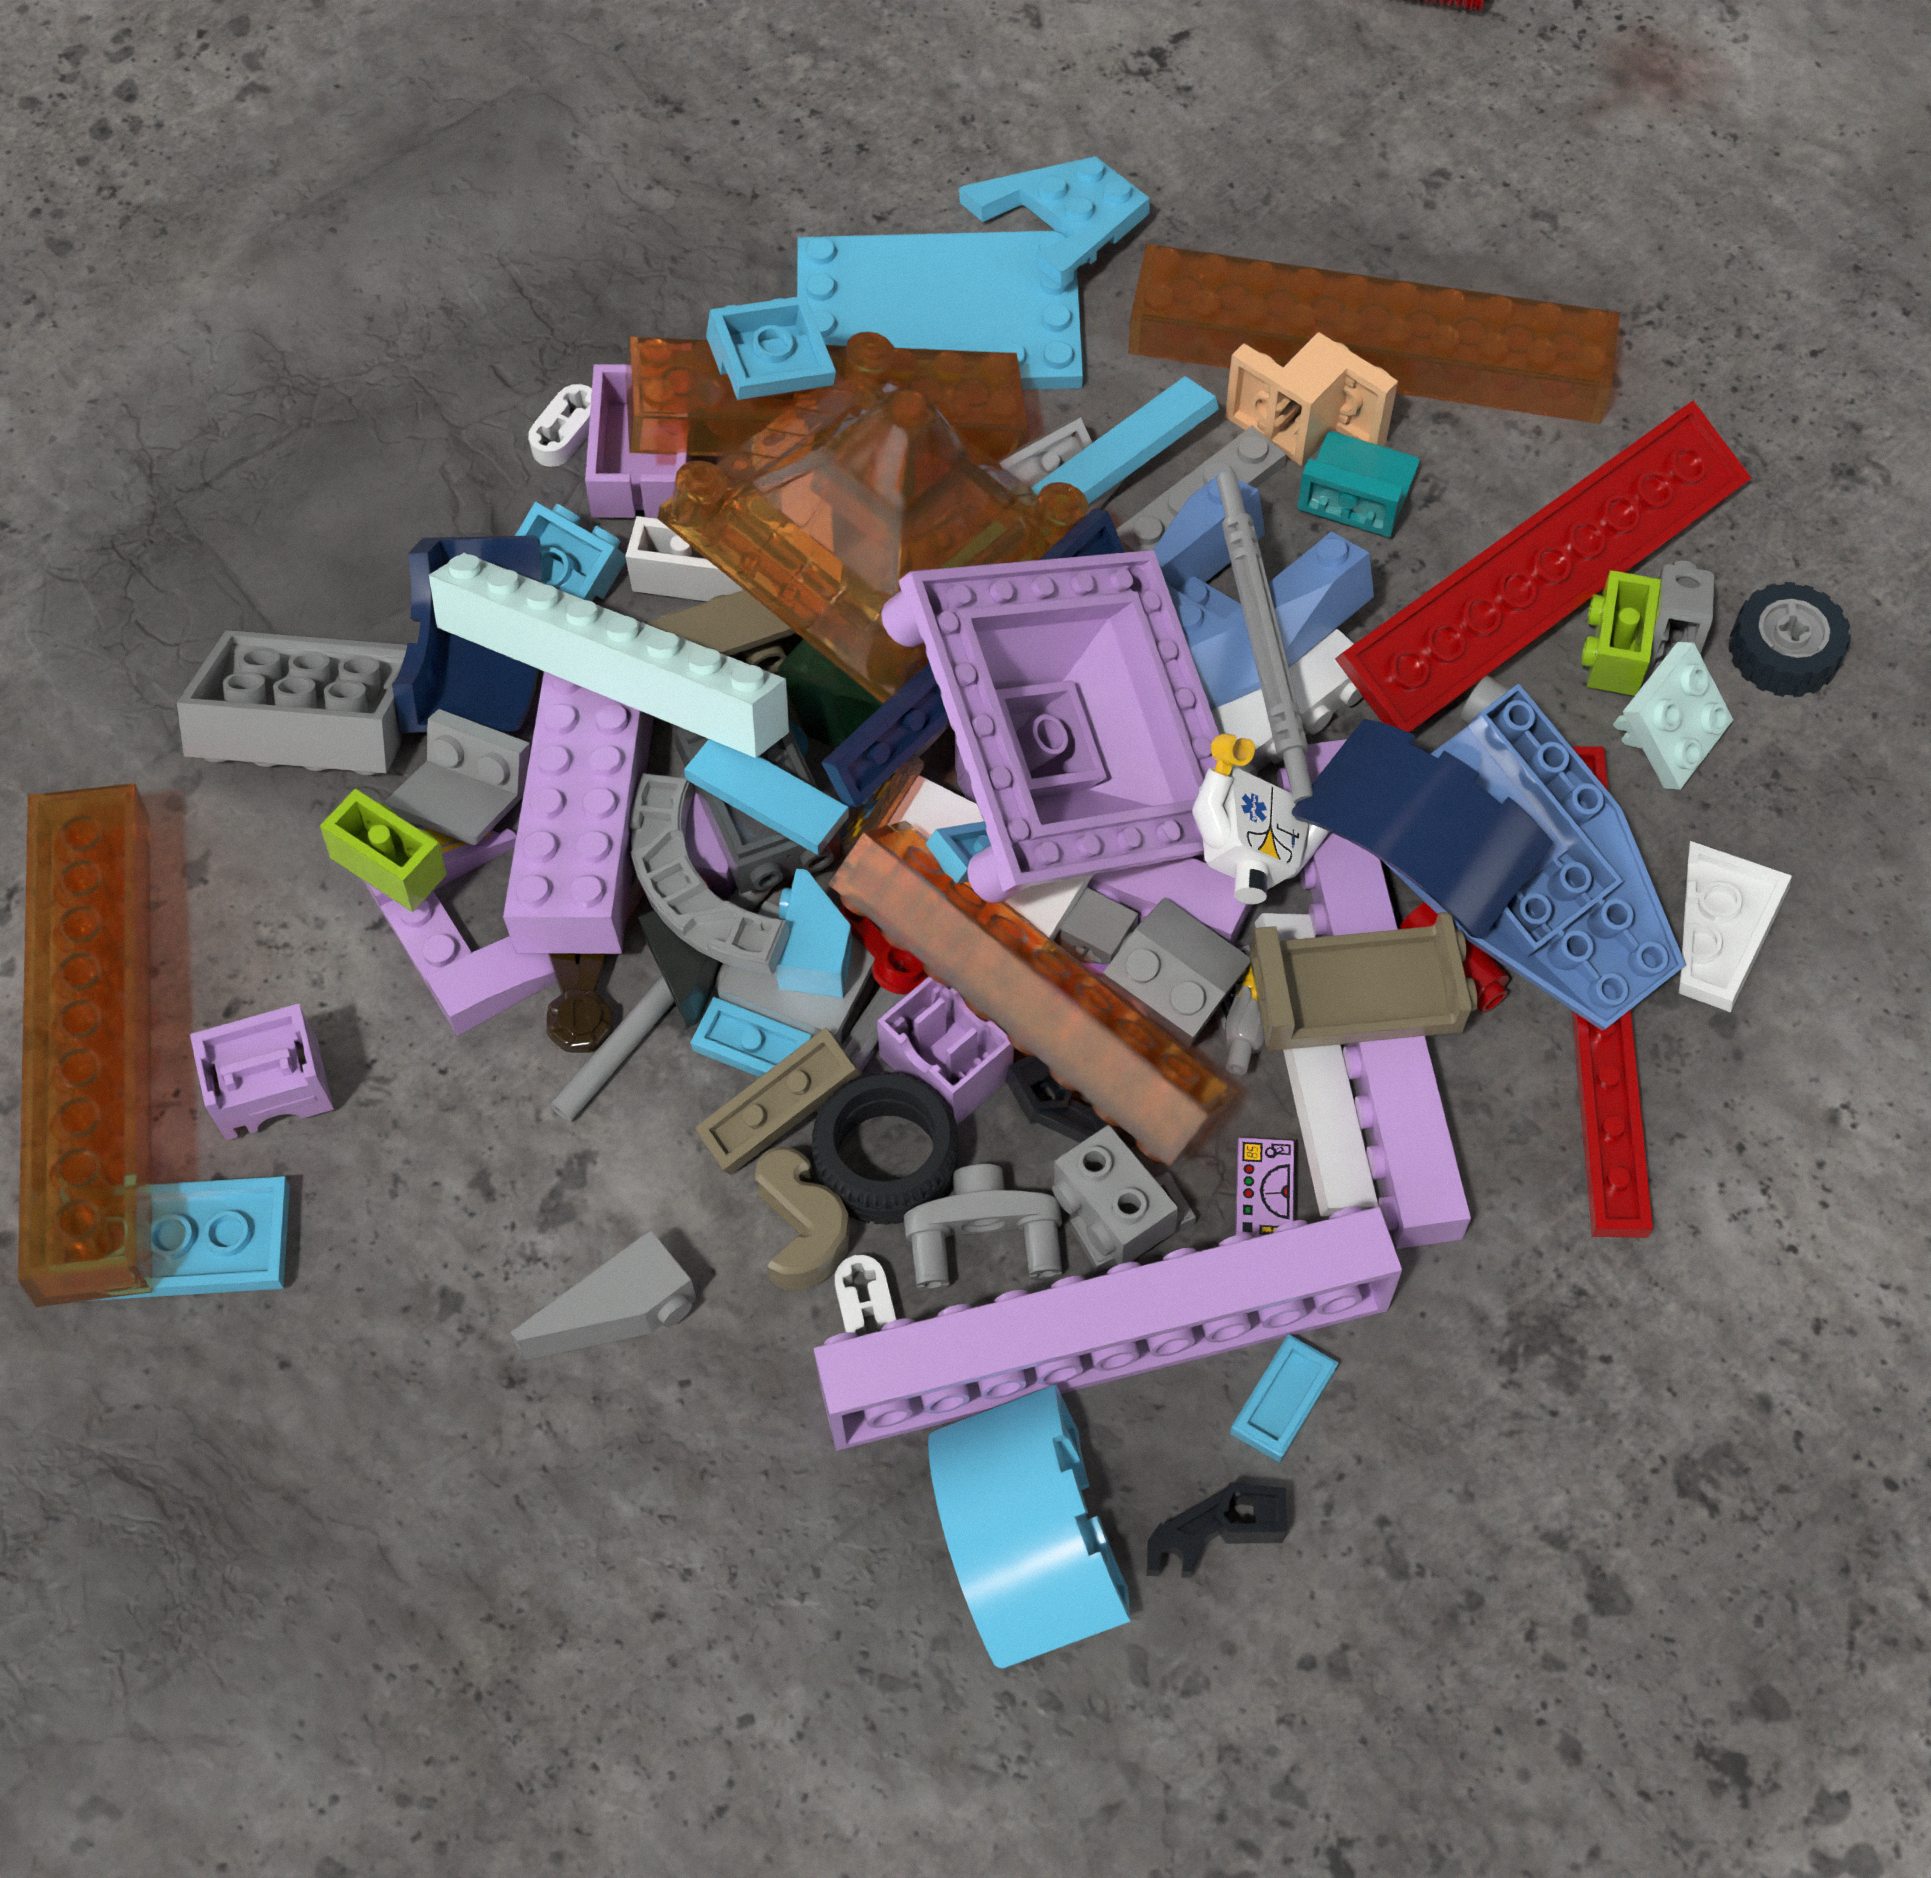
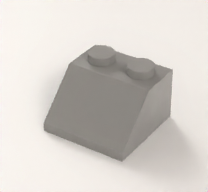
M1164 897L1137 926L1107 966L1102 975L1101 985L1189 1048L1251 962L1249 956Z

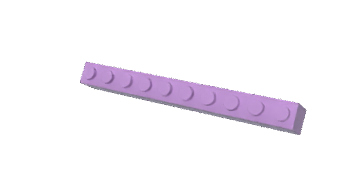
M1347 739L1308 744L1309 750L1305 754V759L1312 784ZM1284 766V768L1277 770L1278 787L1291 793ZM1329 832L1315 854L1299 872L1302 888L1311 889L1314 904H1310L1309 914L1315 936L1322 935V937L1398 930L1380 859L1354 843ZM1425 1036L1348 1043V1046L1343 1048L1348 1078L1356 1079L1360 1094V1096L1355 1097L1357 1117L1360 1129L1368 1128L1372 1146L1367 1147L1368 1164L1372 1179H1380L1384 1197L1379 1198V1207L1388 1231L1392 1230L1396 1248L1401 1249L1462 1240L1471 1217Z

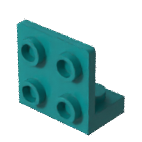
M1329 431L1326 434L1316 460L1308 458L1303 470L1297 509L1390 538L1417 472L1420 460L1413 455Z

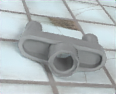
M976 1164L954 1171V1196L921 1204L909 1210L903 1216L905 1238L907 1241L912 1242L916 1286L919 1290H937L949 1286L945 1238L951 1235L1019 1229L1024 1232L1030 1279H1052L1062 1274L1057 1228L1062 1225L1059 1202L1054 1196L1048 1194L1005 1190L1003 1170L1000 1166Z

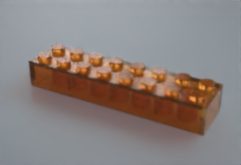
M630 337L625 372L629 453L669 455L686 453L687 455L788 459L838 457V460L989 465L1023 446L1028 430L1017 353L826 345L836 370L834 385L737 400L728 374H720L708 340Z
M906 820L863 832L828 884L841 895L840 900L847 909L859 916H867L883 929L881 934L887 942L900 950L911 952L924 963L923 969L927 975L938 983L950 985L966 998L965 1004L974 1014L985 1020H993L1008 1033L1007 1038L1015 1048L1027 1055H1035L1051 1068L1050 1074L1056 1082L1069 1090L1079 1091L1093 1103L1092 1108L1102 1120L1113 1126L1120 1125L1137 1139V1147L1150 1159L1164 1162L1170 1167L1204 1140L1240 1092L1007 902L989 903L981 899L974 892L970 882L956 884L941 869L939 861L925 845L929 839Z

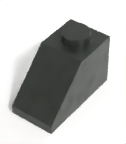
M655 910L638 917L647 945L687 1028L697 1024L713 991L717 974L723 963L699 952L683 941L662 921Z

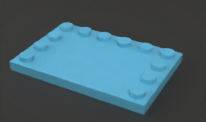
M1056 231L798 237L797 297L806 296L836 370L834 385L797 391L798 396L1082 388L1083 373L1077 269L1074 271V280L1061 288L1037 268L1036 252L1065 239V236Z

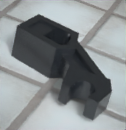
M1044 1047L1009 1065L1005 1081L1030 1124L1039 1123L1079 1143H1082L1107 1125H1110L1129 1149L1140 1143L1143 1134L1137 1125L1127 1132H1118L1112 1127L1111 1123L1122 1118L1124 1115L1125 1107L1121 1102L1087 1107L1072 1100L1071 1096L1074 1087ZM1049 1087L1055 1095V1099L1053 1101L1041 1102L1040 1097L1036 1096L1035 1093Z
M1229 1483L1228 1487L1168 1523H1160L1148 1539L1146 1576H1159L1161 1557L1171 1553L1178 1556L1182 1562L1181 1577L1191 1578L1203 1545L1218 1535L1226 1544L1283 1543L1286 1534V1488ZM1232 1504L1234 1507L1239 1505L1253 1506V1523H1242L1241 1521L1230 1523L1227 1519L1230 1505Z

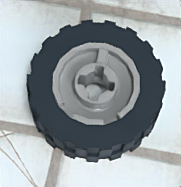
M1785 582L1782 585L1774 583L1767 585L1761 591L1759 589L1751 594L1749 601L1745 600L1730 634L1731 640L1728 645L1729 653L1732 652L1733 655L1731 660L1733 665L1741 671V676L1747 682L1751 681L1756 685V688L1764 692L1765 690L1773 692L1776 696L1793 695V697H1802L1805 693L1811 692L1813 694L1820 691L1824 684L1828 685L1833 680L1846 655L1851 640V634H1848L1850 624L1848 618H1844L1842 614L1843 609L1839 604L1830 600L1831 597L1826 593H1820L1814 590V587L1805 584L1804 586L1795 585V582Z

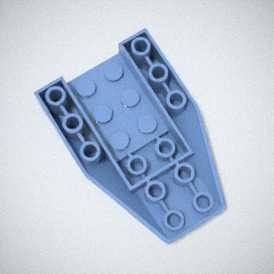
M1519 683L1482 710L1466 728L1431 753V755L1439 758L1445 750L1479 772V776L1474 781L1477 785L1491 794L1501 804L1509 796L1553 841V845L1482 938L1478 939L1469 936L1452 917L1455 930L1461 929L1466 940L1602 1031L1686 965L1622 808ZM1385 863L1437 914L1447 912L1417 885Z

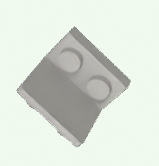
M438 709L428 718L427 761L385 800V805L392 809L397 816L410 823L418 824L457 841L477 845L523 798L529 765L530 743Z

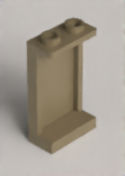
M1440 912L1435 924L1430 927L1279 941L1277 926L1254 929L1249 956L1266 1051L1463 1032L1470 1012L1476 1010L1477 993L1475 983L1472 978H1465L1462 962L1466 959L1465 937L1461 929L1455 930L1452 916L1448 912Z

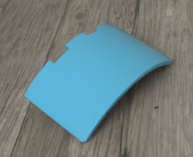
M1056 1384L930 1433L928 1436V1451L931 1478L945 1539L966 1602L984 1645L996 1667H1009L1130 1622L1128 1586L1111 1550L1101 1520L1098 1516L1087 1519L1086 1514H1088V1510L1081 1490L1090 1486L1081 1452L1079 1430Z

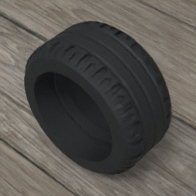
M884 1071V1074L875 1072L873 1074H865V1077L858 1076L854 1080H849L847 1085H841L839 1089L833 1092L832 1096L827 1098L814 1123L812 1153L819 1184L827 1186L840 1196L848 1215L851 1217L855 1216L856 1219L867 1223L872 1221L878 1225H888L891 1222L893 1225L901 1222L904 1223L903 1216L906 1212L921 1204L944 1198L953 1184V1173L958 1169L959 1135L951 1108L945 1102V1099L935 1089H932L928 1083L926 1084L921 1079L916 1080L914 1076H908L904 1073L898 1075L897 1072L889 1073ZM896 1116L910 1120L920 1126L931 1138L933 1150L927 1161L914 1173L897 1180L875 1181L854 1173L840 1159L838 1152L847 1134L854 1127L871 1118Z

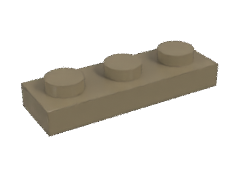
M825 1027L697 1125L695 1130L723 1171L731 1175L823 1105L827 1098L832 1096L833 1092L839 1089L841 1085H847L849 1080L856 1079L862 1073L834 1034Z

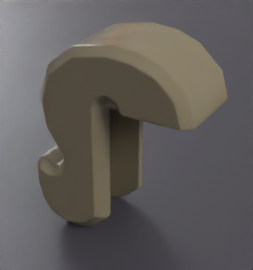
M791 1147L770 1149L762 1154L757 1161L755 1181L759 1184L758 1196L800 1234L769 1262L767 1269L770 1283L785 1291L807 1290L822 1283L831 1276L847 1255L850 1241L849 1215L838 1194L827 1186L814 1184L811 1164L806 1156Z

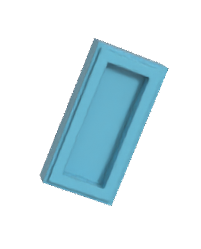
M1288 1334L1231 1426L1230 1434L1276 1462L1281 1463L1336 1372L1338 1362Z

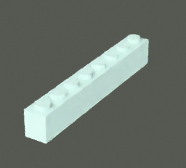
M463 553L456 556L449 563L429 575L437 628L754 758L760 756L789 733L786 679L762 670L758 666L749 665L721 654L714 649L703 647L680 638L673 633L665 632L637 621L632 617L624 616L596 605L592 601L583 600L560 591L553 586L545 585L517 574L515 571L491 564L474 555Z

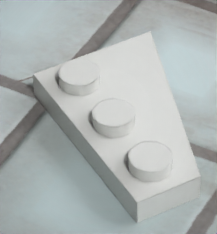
M1690 841L1682 940V957L1686 965L1680 970L1679 994L1729 1012L1732 1011L1789 891L1791 875Z

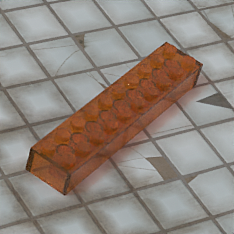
M1146 244L1130 316L1128 354L1230 369L1232 354L1244 343L1257 352L1270 356L1278 365L1284 367L1320 332L1334 342L1345 345L1350 352L1373 366L1384 369L1391 377L1398 380L1397 394L1601 424L1612 387L1620 312Z
M136 783L28 795L18 1281L36 1307L151 1293L150 816Z

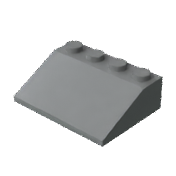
M225 630L177 701L184 757L204 758L206 761L215 763L231 760L254 762L256 765L263 767L290 765L302 766L312 771L338 769L355 771L361 775L387 774L400 749L403 733H399L392 683L400 672L407 645Z

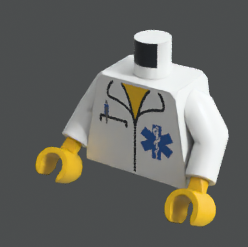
M1224 733L1215 737L1211 743V753L1217 763L1215 768L1209 767L1202 786L1199 787V793L1193 805L1192 814L1203 838L1204 858L1208 866L1235 878L1234 897L1236 900L1245 904H1259L1266 900L1268 889L1285 879L1295 877L1315 854L1329 831L1295 819L1291 813L1295 806L1292 793L1235 767L1244 766L1252 760L1255 745L1251 739L1239 738L1236 740V735Z

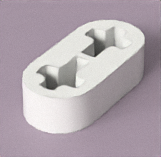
M573 384L563 388L531 426L528 432V439L532 455L538 463L548 467L562 465L572 458L589 435L592 388L582 384ZM570 408L575 409L572 414H570ZM558 436H559V439H560V442H559V443L555 442V440H556V438H557ZM544 441L549 442L547 446L543 445Z
M854 1255L845 1259L838 1266L835 1273V1289L846 1333H856L858 1337L865 1335L866 1329L863 1317L874 1315L877 1329L881 1331L885 1324L896 1320L885 1272L879 1262L866 1255ZM863 1272L866 1279H876L868 1283L870 1301L860 1303L856 1288L852 1286L845 1287L853 1283L852 1274Z

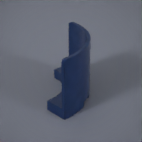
M528 535L422 538L408 552L411 577V619L414 622H420L418 643L407 644L400 672L392 683L399 733L427 732L428 718L438 709L497 731H516L522 727L533 700L539 669L437 628L429 575L449 563L452 558L466 553L543 583L542 554L538 537Z
M1363 719L1313 782L1312 796L1299 801L1292 809V815L1297 821L1305 822L1334 833L1384 861L1434 899L1461 925L1469 936L1478 939L1482 938L1553 845V841L1509 796L1501 804L1491 794L1477 785L1474 781L1480 773L1445 750L1439 758H1436L1424 750L1413 746L1415 741L1413 734L1391 725Z

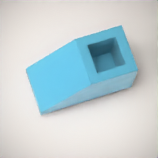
M796 869L792 889L783 888L779 904V919L786 920L790 930V935L776 967L779 989L843 998L853 954L851 925L810 873L804 869Z

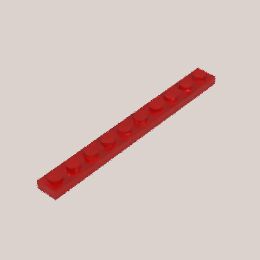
M1571 746L1608 791L1604 746ZM1631 1009L1603 1031L1571 1010L1592 1237L1648 1238L1653 1230Z

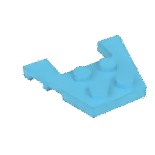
M1096 156L959 187L960 204L982 222L1017 206L1024 205L1056 232L1064 235L1065 239L1036 252L1037 268L1061 288L1074 280V271L1081 264L1083 265L1087 262L1092 264L1097 260L1096 251L1109 240L1116 243L1150 214L1149 197Z

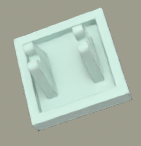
M1677 642L1624 709V715L1619 716L1613 723V726L1618 730L1627 731L1621 739L1624 744L1644 750L1663 788L1681 790L1733 722V718L1695 643Z

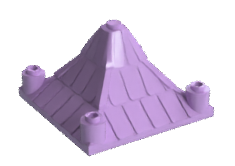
M1154 550L910 571L898 581L901 590L884 604L881 614L882 622L887 633L895 642L907 647H915L923 642L926 645V653L936 683L941 689V698L950 725L955 731V769L957 781L965 798L978 805L980 814L985 820L986 832L991 843L990 846L976 853L971 858L967 869L969 882L974 892L981 899L989 903H1001L1030 886L1160 863L1167 860L1192 857L1204 863L1206 862L1203 838L1192 814V809L1199 793V787L1202 786L1209 767L1215 768L1217 761L1211 753V743L1219 735Z

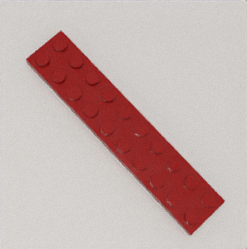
M1692 400L1342 652L1335 660L1382 723L1410 732L1590 599L1593 594L1602 590L1605 587L1610 570L1625 573L1752 477L1694 400Z

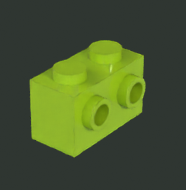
M1610 570L1602 596L1592 595L1587 624L1594 625L1595 631L1594 636H1586L1580 664L1581 666L1589 667L1586 687L1632 696L1639 692L1650 663L1661 579Z
M356 788L320 825L332 860L412 913L447 875L441 854L442 847L431 834L425 830L417 829L397 816L388 806L374 801Z

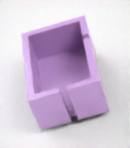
M594 364L585 476L591 518H635L636 510H644L645 517L689 518L693 455L692 436L694 435L695 396L691 365Z

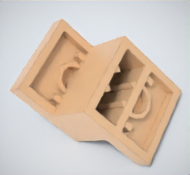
M1320 332L1284 367L1278 365L1270 356L1259 353L1243 343L1232 354L1225 418L1244 430L1251 426L1255 427L1284 451L1288 458L1302 466L1323 444L1329 431H1338L1349 437L1384 446L1387 441L1398 380L1391 377L1384 369L1373 366L1350 352L1345 345L1334 342Z

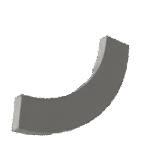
M643 773L634 796L630 814V827L632 829L631 856L638 879L651 906L662 921L678 937L699 952L727 965L773 976L790 935L786 920L766 917L747 911L728 900L722 901L708 889L707 884L697 873L690 861L686 843V822L689 807L695 793L693 783L685 778Z

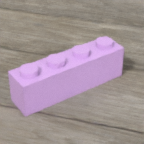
M1192 857L1097 873L1092 876L1086 886L1137 912L1138 925L1166 897L1233 946L1252 909V904L1241 903L1234 897L1235 878L1210 868L1207 863Z

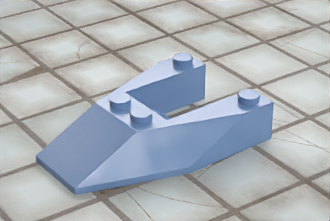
M1217 476L1187 499L1153 548L1211 711L1261 688L1241 604L1205 583L1231 562L1222 528V522L1226 518L1216 481ZM1238 479L1245 512L1252 516L1257 539L1259 540L1265 535L1259 490ZM1332 531L1268 583L1288 667L1293 665L1374 597L1369 552Z

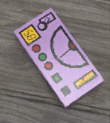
M1238 1138L1235 1235L1249 1234L1252 1238L1272 1234L1277 1227L1293 1221L1294 1141Z

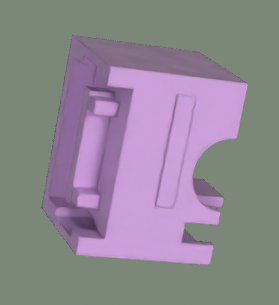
M938 970L877 1020L880 1057L899 1075L904 1073L908 1076H914L916 1080L921 1079L926 1084L928 1083L932 1089H935L951 1108L957 1125L1006 1083L1009 1065L1013 1064L1014 1041L991 1019L985 1022L978 1018L966 1005L958 988L953 986L951 989H948L946 987V977Z
M300 1003L190 1034L205 1108L225 1140L237 1138L238 1135L235 1128L246 1126L250 1134L258 1132V1126L263 1121L277 1115L293 1114L303 1119L334 1110L318 1040ZM299 1049L304 1050L307 1063L302 1066L298 1058Z

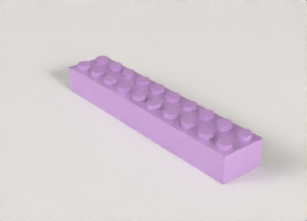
M1358 1206L1347 1207L1333 1213L1328 1220L1308 1225L1304 1220L1291 1221L1277 1227L1272 1234L1252 1238L1249 1234H1239L1223 1240L1216 1248L1196 1252L1194 1248H1183L1167 1254L1163 1261L1144 1266H1141L1138 1262H1126L1111 1268L1107 1275L1087 1280L1082 1276H1070L1056 1281L1052 1284L1051 1289L1028 1294L1026 1290H1014L998 1296L994 1301L995 1303L972 1308L969 1304H958L945 1308L935 1318L915 1322L911 1318L897 1319L885 1324L879 1332L859 1337L858 1334L852 1332L832 1336L824 1342L823 1346L813 1349L835 1450L838 1451L968 1418L1054 1384L1057 1385L1060 1394L1287 1337L1288 1334L1295 1335L1386 1312L1389 1309L1402 1268L1381 1209L1376 1207L1362 1211V1208Z

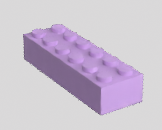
M545 671L503 918L516 953L622 954L634 869L631 856L632 829L630 827V814L642 774H647L654 716Z

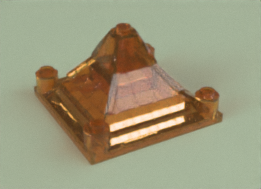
M859 332L853 335L847 342L842 366L835 375L834 385L814 389L797 402L793 408L784 412L767 425L763 431L758 432L741 445L737 451L728 455L717 465L701 460L690 461L682 465L676 473L673 494L659 506L657 519L884 704L929 662L924 642L915 647L903 646L889 636L882 622L883 606L901 590L898 581L910 571L1039 560L1086 516L1088 502L1085 495L1078 488L1063 482L1050 483L1042 488L1039 495H1036L1029 486L1011 472L1004 470L996 460L978 446L971 444L968 438L947 423L938 409L925 395L912 388L902 387L890 378L896 352L893 344L886 337L873 332Z

